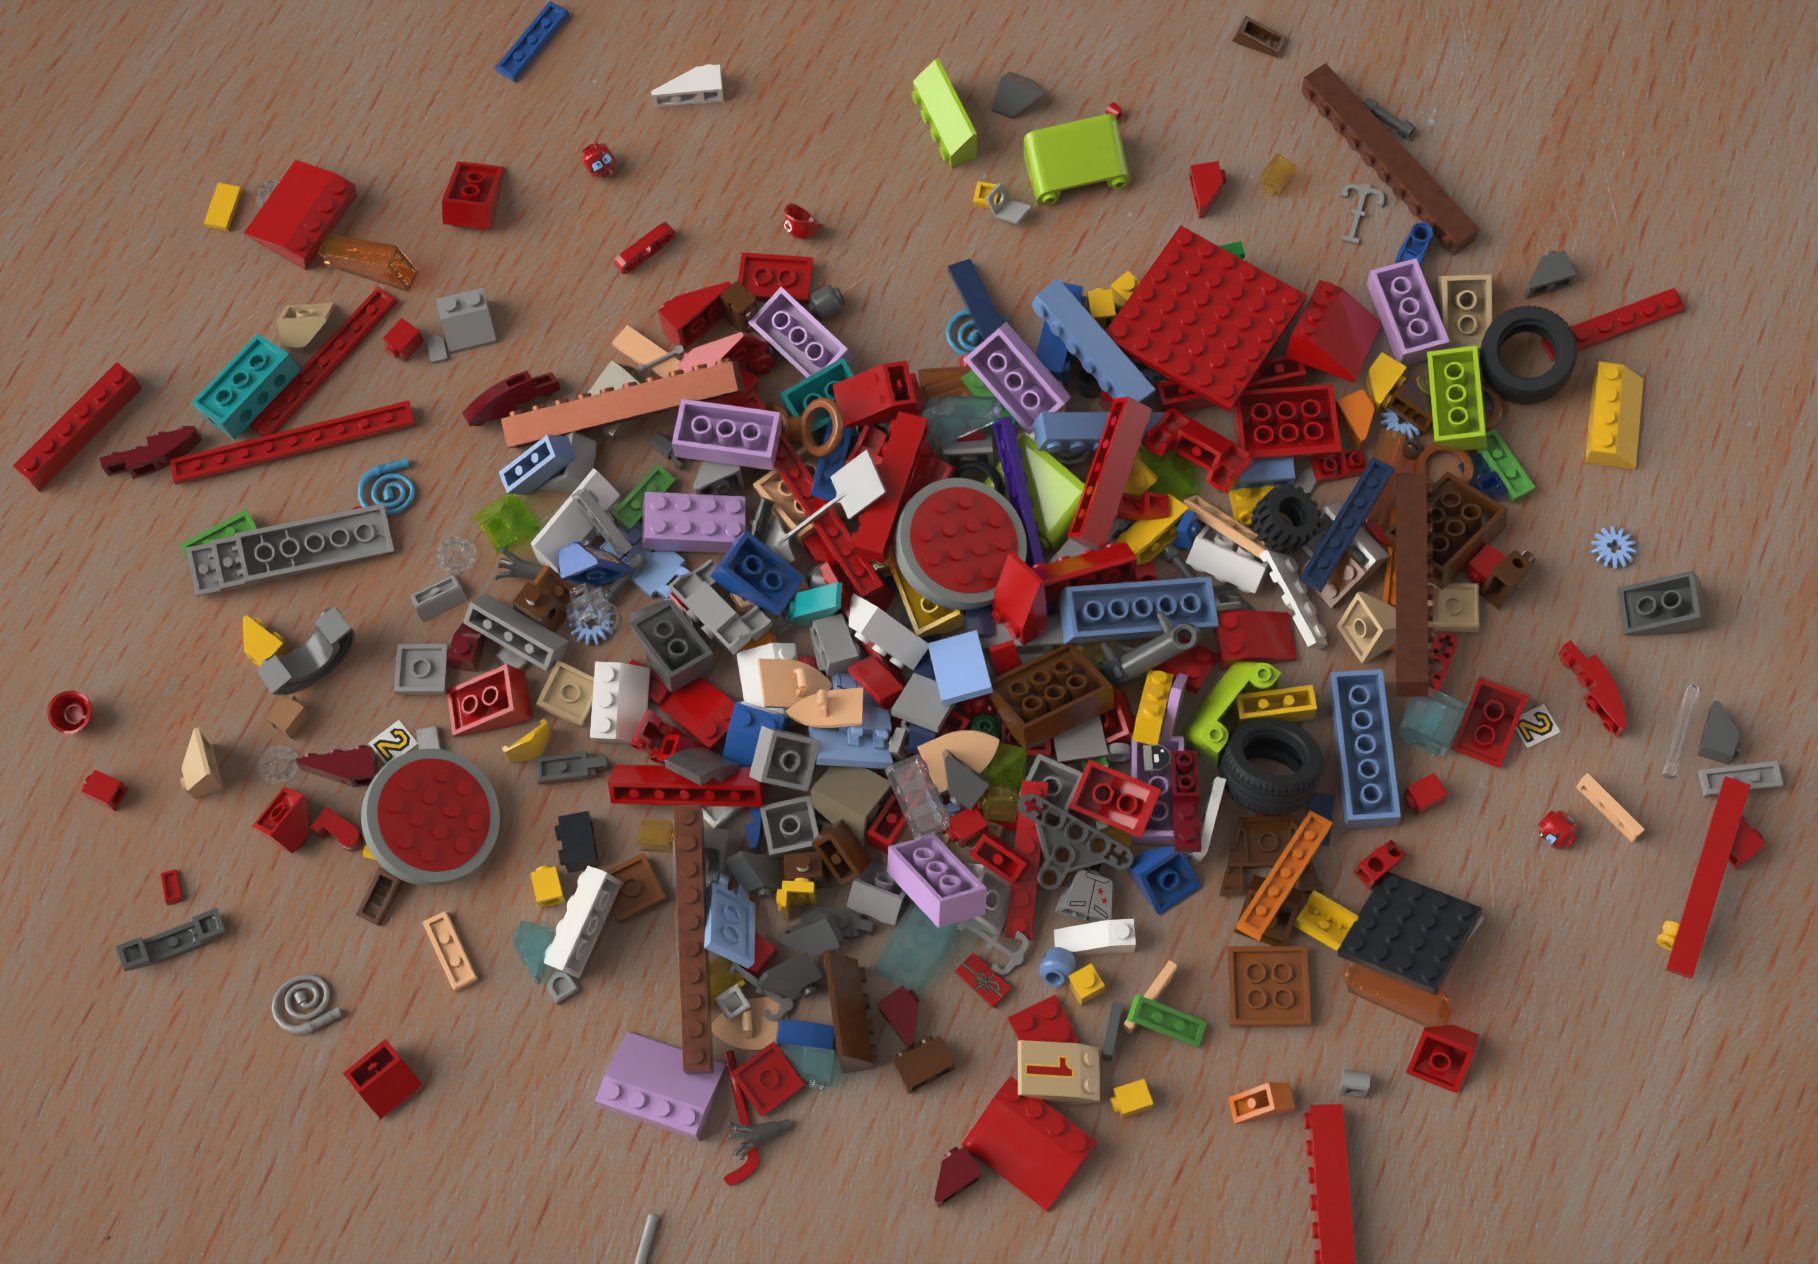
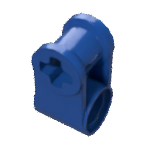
M1420 222L1412 227L1405 243L1402 244L1397 254L1395 263L1417 258L1419 266H1421L1433 234L1430 225ZM1421 235L1425 239L1421 240L1416 238V236Z

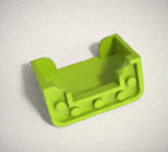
M1113 114L1100 115L1034 130L1024 137L1023 157L1037 205L1054 204L1060 197L1062 190L1106 181L1108 187L1114 189H1121L1126 185H1130V176L1116 116Z
M1022 435L1017 440V443L1022 452V466L1028 479V493L1033 501L1032 511L1034 520L1038 524L1039 543L1044 550L1048 549L1054 554L1069 539L1067 535L1085 484L1047 451L1038 450L1037 443L1027 435ZM1000 461L999 464H998L995 468H996L997 471L1000 473V475H1001V477H1002V479H1003V482H1004V486H1005V495H1004V498H1006V499L1008 500V502L1010 503L1009 497H1008L1007 488H1006V483H1005V479H1004V474H1003V470H1002V465H1001V461ZM988 476L983 484L995 490L994 483Z
M1245 661L1234 663L1182 729L1184 742L1218 768L1223 755L1222 749L1228 741V731L1221 722L1234 707L1236 696L1244 693L1280 689L1282 673L1268 663Z

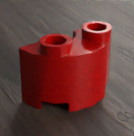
M649 709L645 711L630 745L636 750L645 751L650 754L649 759L653 762L663 764V761L659 760L658 756L665 735H681L687 737V735L674 726L665 724L660 716Z

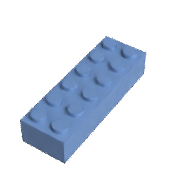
M1211 577L1066 587L1057 594L1064 644L1158 637L1164 634L1157 617V613L1161 611L1168 617L1173 628L1180 624L1189 623L1197 626L1201 634H1205L1219 626ZM1184 629L1181 635H1192L1187 629Z
M1383 669L1331 672L1328 680V690L1345 829L1397 826L1401 813Z

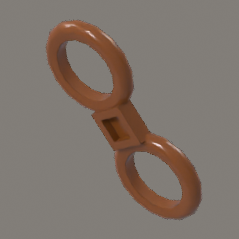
M1482 381L1483 394L1490 399L1493 406L1492 415L1489 419L1485 420L1487 432L1493 429L1501 420L1504 407L1499 393L1488 383ZM1432 443L1425 447L1417 456L1414 467L1415 473H1426L1425 463L1431 456L1443 452L1452 454L1463 464L1464 474L1461 480L1467 484L1472 482L1474 466L1467 450L1462 451ZM1427 476V483H1432L1433 486L1435 483Z
M821 397L813 400L805 408L803 415L799 417H789L787 410L780 404L772 402L764 404L768 411L780 412L782 421L781 431L789 443H802L805 450L813 456L824 457L830 455L838 447L843 437V414L838 404L832 399ZM825 408L832 417L833 428L829 440L819 447L812 439L811 423L815 414L820 409Z

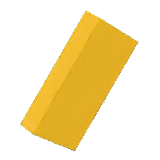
M223 183L217 184L204 221L205 227L229 231L242 194L241 187Z

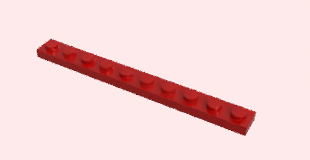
M755 391L733 402L734 406L767 410ZM781 431L774 468L807 518H809L825 506L828 501L810 495L814 479ZM833 508L811 523L859 597L865 600L884 589V584L868 560L855 556L854 548L851 546L852 536Z
M408 400L169 459L174 483L178 485L416 425L412 406Z

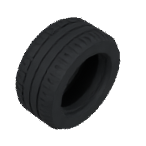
M1520 306L1500 314L1487 328L1480 348V367L1485 382L1494 388L1503 399L1506 398L1507 401H1513L1514 403L1535 404L1536 402L1546 401L1548 398H1552L1553 395L1555 396L1569 381L1577 358L1576 339L1568 323L1564 322V319L1559 317L1557 313L1554 314L1552 310L1549 311L1547 308L1543 309L1540 306ZM1523 332L1536 333L1545 338L1552 346L1555 354V363L1549 371L1541 376L1534 378L1519 377L1510 372L1503 364L1500 354L1503 343L1515 334Z
M1258 718L1243 723L1229 734L1221 758L1219 775L1220 778L1226 779L1224 789L1229 796L1244 808L1264 815H1286L1300 810L1313 799L1323 768V755L1312 736L1299 726L1281 719ZM1254 758L1277 760L1287 765L1294 774L1279 776L1265 773L1252 766L1247 760Z

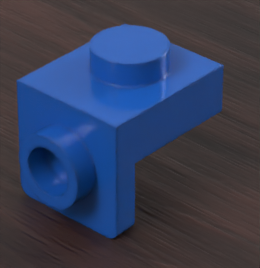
M1185 511L1177 528L1179 537L1171 543L1175 547L1191 550L1196 536L1201 531V525L1195 512Z

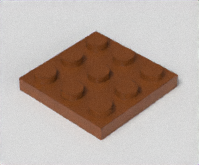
M1307 946L1227 947L1230 1027L1311 1026Z

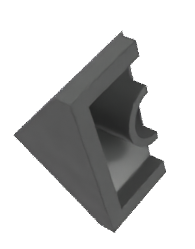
M1009 72L1000 79L992 112L1014 119L1016 114L1043 95L1044 92L1032 79Z
M1232 583L1212 586L1217 613L1234 610L1256 611L1234 589Z

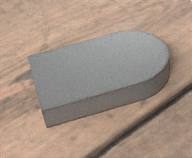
M440 336L429 338L427 346L431 364L447 361L448 357L443 338Z
M1306 469L1301 473L1294 485L1296 489L1301 487L1304 489V493H1311L1316 485L1313 470Z

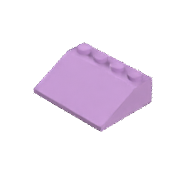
M626 1032L604 1075L595 1102L599 1108L699 1141L724 1075L726 1064L713 1060L714 1073L687 1075L683 1071V1053L681 1049Z

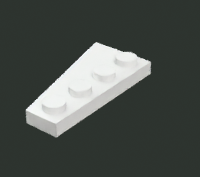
M1270 550L1259 554L1263 562H1269L1273 572L1269 573L1273 582H1277L1285 592L1281 596L1284 603L1289 609L1295 611L1296 615L1293 616V620L1307 646L1319 650L1326 647L1328 644L1325 639V629L1317 620V610L1314 604L1309 601L1306 593L1308 591L1306 584L1299 581L1298 565L1294 558Z

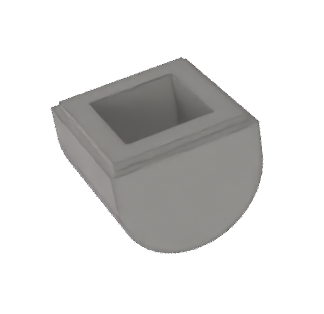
M1342 1070L1339 1094L1365 1098L1370 1089V1073Z

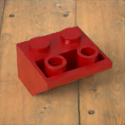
M386 1039L343 1072V1075L380 1120L424 1086Z

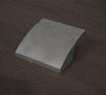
M704 747L688 748L664 759L667 769L701 786L712 778L722 782L740 770V765Z

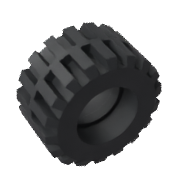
M1281 484L1277 488H1272L1253 509L1252 514L1254 516L1251 517V523L1255 524L1252 529L1254 533H1258V540L1260 542L1264 541L1266 543L1264 546L1268 549L1272 547L1273 551L1277 553L1282 550L1283 554H1289L1291 551L1294 553L1318 533V527L1322 522L1319 518L1321 511L1316 508L1318 506L1316 500L1313 501L1311 499L1312 495L1309 492L1307 494L1304 493L1303 488L1298 487L1296 489L1293 484H1288L1287 486ZM1280 512L1289 517L1293 526L1282 519Z

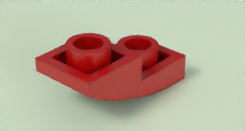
M1342 450L1341 454L1314 456L1310 460L1316 483L1360 476L1367 467L1362 450Z

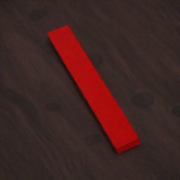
M378 286L301 368V371L249 424L251 429L261 436L278 433L398 303L396 298Z
M1727 776L1723 778L1665 968L1666 971L1688 979H1692L1750 790V784Z

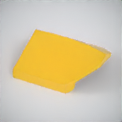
M545 719L540 721V726L509 748L507 745L502 748L510 763L533 761L537 757H542L552 735Z

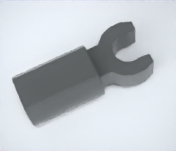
M660 431L651 438L650 445L668 460L672 459L674 466L682 470L683 465L678 461L681 457H675L672 441Z

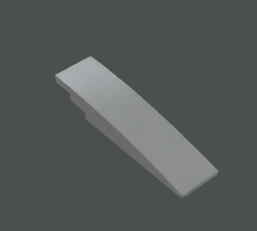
M384 504L234 533L235 536L210 540V543L186 547L196 597L285 579L394 552Z

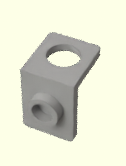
M1000 182L986 196L993 216L1014 224H1019L1031 210L1030 205L1009 199L1003 183ZM998 192H1000V193H1001L1000 202H999L997 205H995V203H994L995 195H996Z

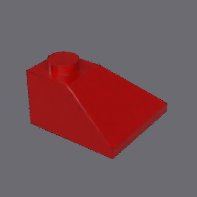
M284 786L251 827L283 850L293 854L304 845L305 838L309 834L307 797Z
M1453 1024L1424 1027L1406 1074L1457 1093L1475 1052L1479 1034Z

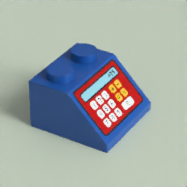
M571 542L568 544V547L558 550L560 575L563 580L597 588L632 573L631 567L613 553L601 550L600 547L586 546L582 542Z

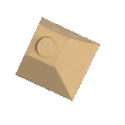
M334 303L285 306L277 320L281 348H289V350L303 349L326 323L334 309Z
M1357 592L1337 624V628L1361 664L1367 663L1396 644V610L1394 607L1363 592Z
M199 727L193 730L182 765L184 777L180 778L184 792H188L194 799L224 790L213 745Z

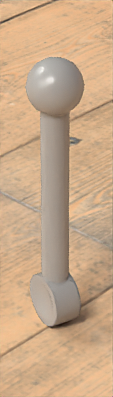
M677 345L673 351L647 364H640L638 371L645 373L648 368L674 355H683V346Z

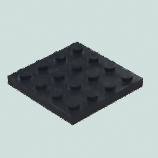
M1387 872L1379 879L1360 911L1358 921H1354L1337 953L1341 958L1436 995L1482 915V907Z

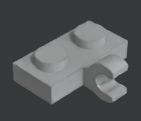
M902 720L901 728L896 727L894 735L890 738L889 752L906 769H909L918 754L909 753L910 722Z

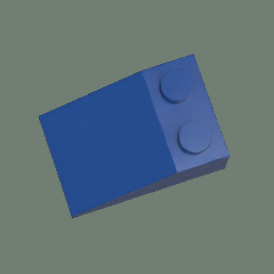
M747 530L734 540L710 575L713 580L730 593L778 616L805 579L804 575Z
M736 702L728 726L723 757L740 765V767L751 768L761 726L786 731L790 717L748 702Z

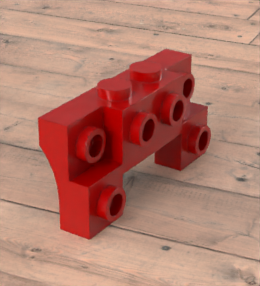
M1172 407L1146 432L1141 444L1148 448L1151 453L1162 457L1170 450H1173L1208 470L1205 481L1216 490L1228 493L1238 484L1240 476L1252 467L1256 457L1254 453Z
M864 425L860 437L847 458L845 465L866 449L869 450L875 466L881 464L883 456H881L882 447L885 441H889L890 435L871 425ZM930 457L924 473L918 470L915 471L905 503L927 485L939 480L952 478L956 467L936 457Z

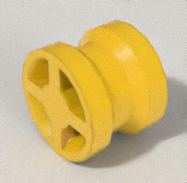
M1665 921L1662 926L1663 932L1656 939L1657 944L1671 951L1679 924L1673 921Z

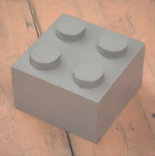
M761 726L749 777L760 782L808 792L820 740L806 735Z
M1038 753L1026 780L1049 783L1047 801L1071 814L1072 810L1069 808V805L1083 773ZM1020 790V792H1019V794H1018V796H1017V801H1016V806H1017V807H1018V801H1019L1020 795H1021V790ZM1051 811L1047 814L1046 821L1057 825L1060 821V816L1057 812Z
M810 795L760 807L770 857L782 860L786 854L817 852L811 844L819 833L813 806L810 804Z

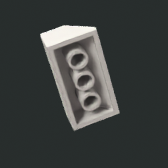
M594 468L571 494L572 496L580 489L591 490L599 499V506L610 514L622 502L620 494ZM571 496L531 542L538 563L543 566H550L559 575L558 550L568 547V544L571 542H582L583 545L591 547V542L597 535H601Z
M587 866L586 870L579 876L575 895H572L567 903V912L564 919L560 920L556 927L555 939L545 951V964L580 978L623 883L622 881L607 872Z

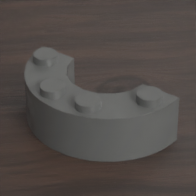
M335 606L321 613L320 618L315 621L317 625L316 631L306 644L296 648L289 654L274 655L262 662L261 667L256 670L272 694L288 695L304 690L331 673L347 657L355 642V632Z

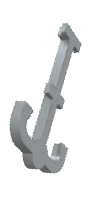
M1366 183L1361 185L1347 184L1344 186L1341 194L1342 198H1346L1348 191L1353 190L1361 195L1357 210L1352 209L1350 213L1355 215L1349 236L1343 235L1342 237L1344 242L1354 245L1359 242L1358 238H1354L1359 217H1365L1366 212L1361 211L1365 197L1368 195L1378 197L1376 202L1378 207H1382L1384 202L1383 193L1371 188Z
M970 920L959 923L957 929L960 931L966 926L988 942L985 947L990 949L992 946H995L1009 956L1010 962L1005 968H999L997 964L992 965L991 969L997 974H1008L1015 965H1020L1023 962V954L1027 950L1029 942L1027 937L1020 931L1015 934V939L1022 940V945L1018 951L1012 952L996 941L999 936L995 933L992 937L970 923Z
M733 962L727 971L732 975L735 971L757 988L755 992L758 994L763 992L779 1004L780 1010L776 1015H772L769 1009H767L762 1014L764 1018L769 1021H777L784 1013L792 1010V998H782L776 993L760 989L757 985L758 979L737 963Z

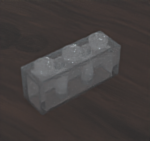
M919 754L894 763L885 769L915 842L940 833L950 827L949 814L944 807L942 808L938 799V788L934 783H931L928 776V765L924 759L921 760Z

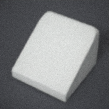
M738 984L715 997L716 1002L728 1021L751 1007Z

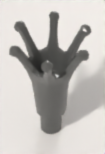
M503 546L501 552L513 562L500 558L499 561L504 564L497 563L496 566L511 571L496 573L494 580L504 577H523L535 580L542 567L520 559L511 553L506 546Z
M789 1119L756 1125H740L730 1121L728 1126L733 1127L734 1131L741 1133H730L727 1137L728 1139L745 1137L747 1139L740 1143L739 1148L733 1152L737 1156L740 1151L745 1149L739 1156L740 1160H744V1157L760 1143L779 1136L781 1132L790 1130L791 1123Z

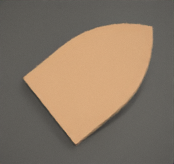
M758 659L764 708H790L803 698L818 693L820 689L829 691L833 685L820 671L803 662L789 659Z
M863 687L829 691L820 689L818 693L803 698L792 705L786 711V715L796 722L816 728L859 726L863 724L864 689Z
M960 730L917 746L937 794L948 790L943 760L945 749L980 774L995 755L999 739L985 732Z
M770 997L747 999L751 1007L729 1021L722 1012L712 1023L714 1035L728 1045L742 1050L761 1051L773 1041L776 1042L779 1021H769L762 1014L765 1010L769 1009L772 1015H776L780 1010L779 1004ZM788 1012L784 1013L780 1019L788 1020Z

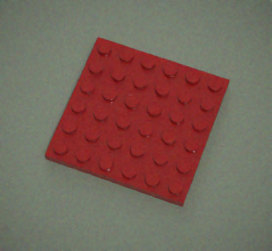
M1180 225L1105 332L1125 354L1230 413L1306 301L1307 295Z

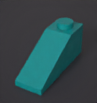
M832 583L802 591L793 596L786 605V615H789L788 624L812 627L814 620L833 615L841 607L842 583Z

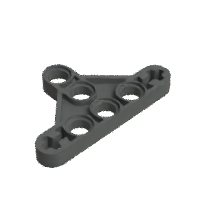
M1025 794L1019 799V812L1024 817L1035 822L1045 859L1037 874V881L1042 888L1054 890L1061 885L1067 872L1099 863H1105L1117 870H1125L1132 865V852L1117 841L1038 795ZM1034 799V805L1039 809H1043V804L1047 806L1041 813L1040 820L1036 818L1040 813L1035 810L1026 812L1027 806L1024 805L1025 801ZM1051 811L1057 812L1060 816L1059 823L1053 827L1046 822V816ZM1074 824L1082 828V836L1077 840L1072 839L1068 832L1069 828ZM1096 837L1103 839L1105 843L1103 851L1099 853L1094 852L1091 848V842ZM1111 844L1114 845L1111 851L1118 854L1125 853L1124 858L1127 859L1125 863L1117 865V858L1112 855H1108L1107 859L1104 858L1110 851ZM1061 847L1066 848L1070 855L1069 859L1063 863L1056 859V851ZM1048 870L1054 871L1057 876L1056 882L1050 886L1046 885L1043 881V874Z

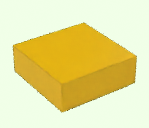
M978 181L973 206L990 208L986 196L997 184ZM1000 192L995 195V205L998 204Z

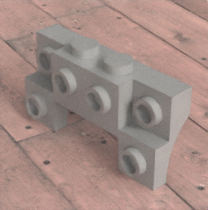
M709 559L694 571L678 576L668 587L689 609L686 614H688L693 622L697 623L700 621L704 625L701 627L703 632L710 639L715 636L734 655L751 639L756 642L774 624L756 605L746 614L739 617L716 593L715 589L720 584L710 577L716 565Z

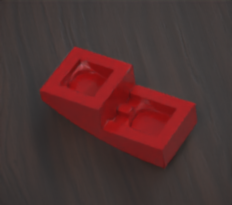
M1144 491L1141 497L1125 493L1121 498L1117 517L1132 520L1168 518L1169 495Z

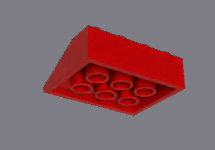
M295 159L250 223L244 235L306 270L356 198L355 184L334 172Z
M1319 280L1291 334L1285 357L1355 383L1382 323L1343 288L1333 283Z
M1333 384L1244 390L1232 408L1238 445L1256 455L1254 460L1341 454L1342 452Z
M1010 1076L993 1097L961 1146H965L971 1154L1048 1212L1096 1149L1097 1141L1042 1099L1018 1095V1081Z

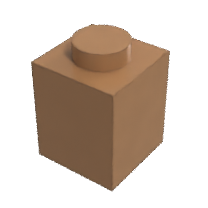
M284 694L266 716V720L273 728L292 739L310 715L304 708L306 704L296 696L291 699Z

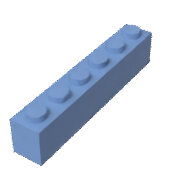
M1059 278L1035 296L1031 304L1035 313L1048 323L1054 335L1062 339L1067 350L1082 362L1083 368L1095 377L1103 391L1108 392L1113 399L1130 397L1142 404L1150 398L1155 388Z
M1041 412L1033 422L1038 450H1047L1050 453L1060 450H1070L1073 453L1083 450H1093L1096 452L1110 412ZM1165 412L1150 413L1149 424L1144 430L1141 441H1143L1146 432L1162 418ZM1141 445L1139 452H1149V449Z

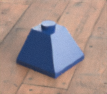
M1174 846L1146 849L1134 857L1132 865L1127 868L1134 883L1158 915L1201 887L1185 852H1174Z

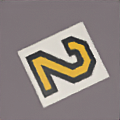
M1544 704L1523 713L1516 727L1519 736L1527 748L1561 732Z
M398 720L368 744L382 761L387 764L396 757L407 753L418 742Z

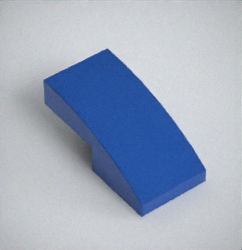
M750 807L754 822L744 826L751 852L758 854L762 841L763 821L760 807Z
M780 1019L778 1021L775 1042L778 1047L797 1051L804 1049L824 1054L832 1053L834 1026Z

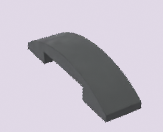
M218 908L194 916L191 922L144 940L142 937L116 946L124 971L139 969L170 960L195 950L225 934L226 930Z

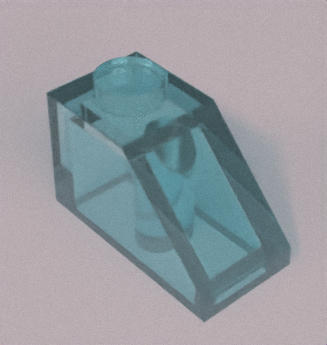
M521 920L519 928L516 927L513 932L512 942L534 983L540 984L546 966L544 963L545 951L549 944L553 943L555 933L550 927Z
M782 1043V1053L803 1082L809 1084V1088L825 1090V1086L832 1087L836 1061L835 1050Z

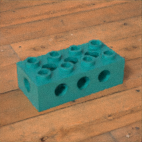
M257 333L191 404L204 420L235 440L301 370L289 353Z

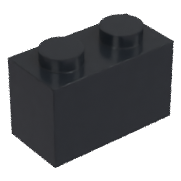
M589 811L558 816L559 825L555 826L557 841L562 842L563 850H558L561 866L565 865L569 873L586 870L587 866L599 867L593 822Z

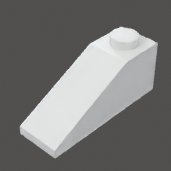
M707 64L695 67L651 91L654 108L724 101L720 65Z
M1134 919L1105 920L1055 929V947L1067 949L1074 956L1134 953L1136 946Z

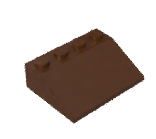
M1448 471L1432 486V498H1427V503H1432V518H1427V523H1432V538H1427V543H1432L1433 551L1432 559H1427V564H1433V580L1428 581L1442 590L1467 567L1468 563L1487 543L1490 544L1507 527L1508 508ZM1396 522L1383 533V537L1395 550Z
M1065 644L990 680L993 693L988 694L1012 736L1026 751L1114 708L1113 685L1074 644Z
M830 950L823 951L837 1053L842 1074L874 1069L873 1061L878 1060L876 1044L870 1045L869 1035L874 1034L872 1018H866L865 1009L870 1008L868 993H863L862 983H867L865 968H859L858 959Z

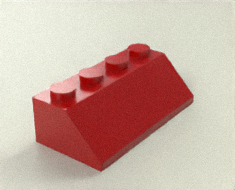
M1114 542L1096 551L1089 549L1083 551L1078 556H1064L1053 563L1036 564L1032 567V570L1044 581L1046 603L1057 601V594L1066 587L1116 584L1134 579L1137 558L1126 542L1121 544Z

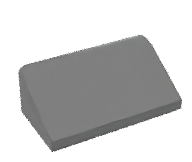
M455 575L410 595V599L423 622L467 601Z

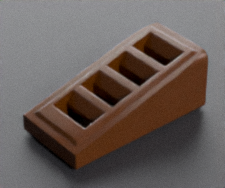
M1245 16L1232 41L1278 57L1287 37ZM1263 37L1267 38L1265 43L1262 41ZM1272 40L1276 41L1274 47L1270 46Z
M378 867L356 915L380 926L405 881L395 877L386 869ZM385 878L393 882L392 886L383 883V879ZM378 888L387 891V896L377 892ZM375 897L383 901V905L381 906L371 900ZM367 907L378 910V915L366 911Z

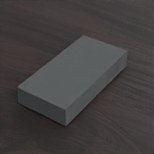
M1112 1003L1102 1051V1060L1112 1061L1123 1007L1121 1003Z

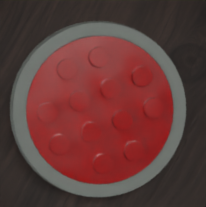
M948 478L927 485L907 502L895 527L894 551L903 576L921 596L945 608L971 610L992 603V600L995 598L993 594L1008 554L1013 551L1025 562L1027 541L1021 519L1013 506L999 492L975 480Z
M433 748L420 749L396 757L376 774L363 800L361 824L370 852L389 873L411 884L439 886L468 876L483 863L496 842L500 825V812L492 785L482 771L472 762L450 751Z

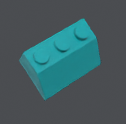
M843 357L780 393L781 400L789 417L802 416L805 408L813 400L821 397L832 399L836 403L833 384L854 376ZM825 408L820 409L815 414L811 423V434L827 425L829 419H832L829 411Z

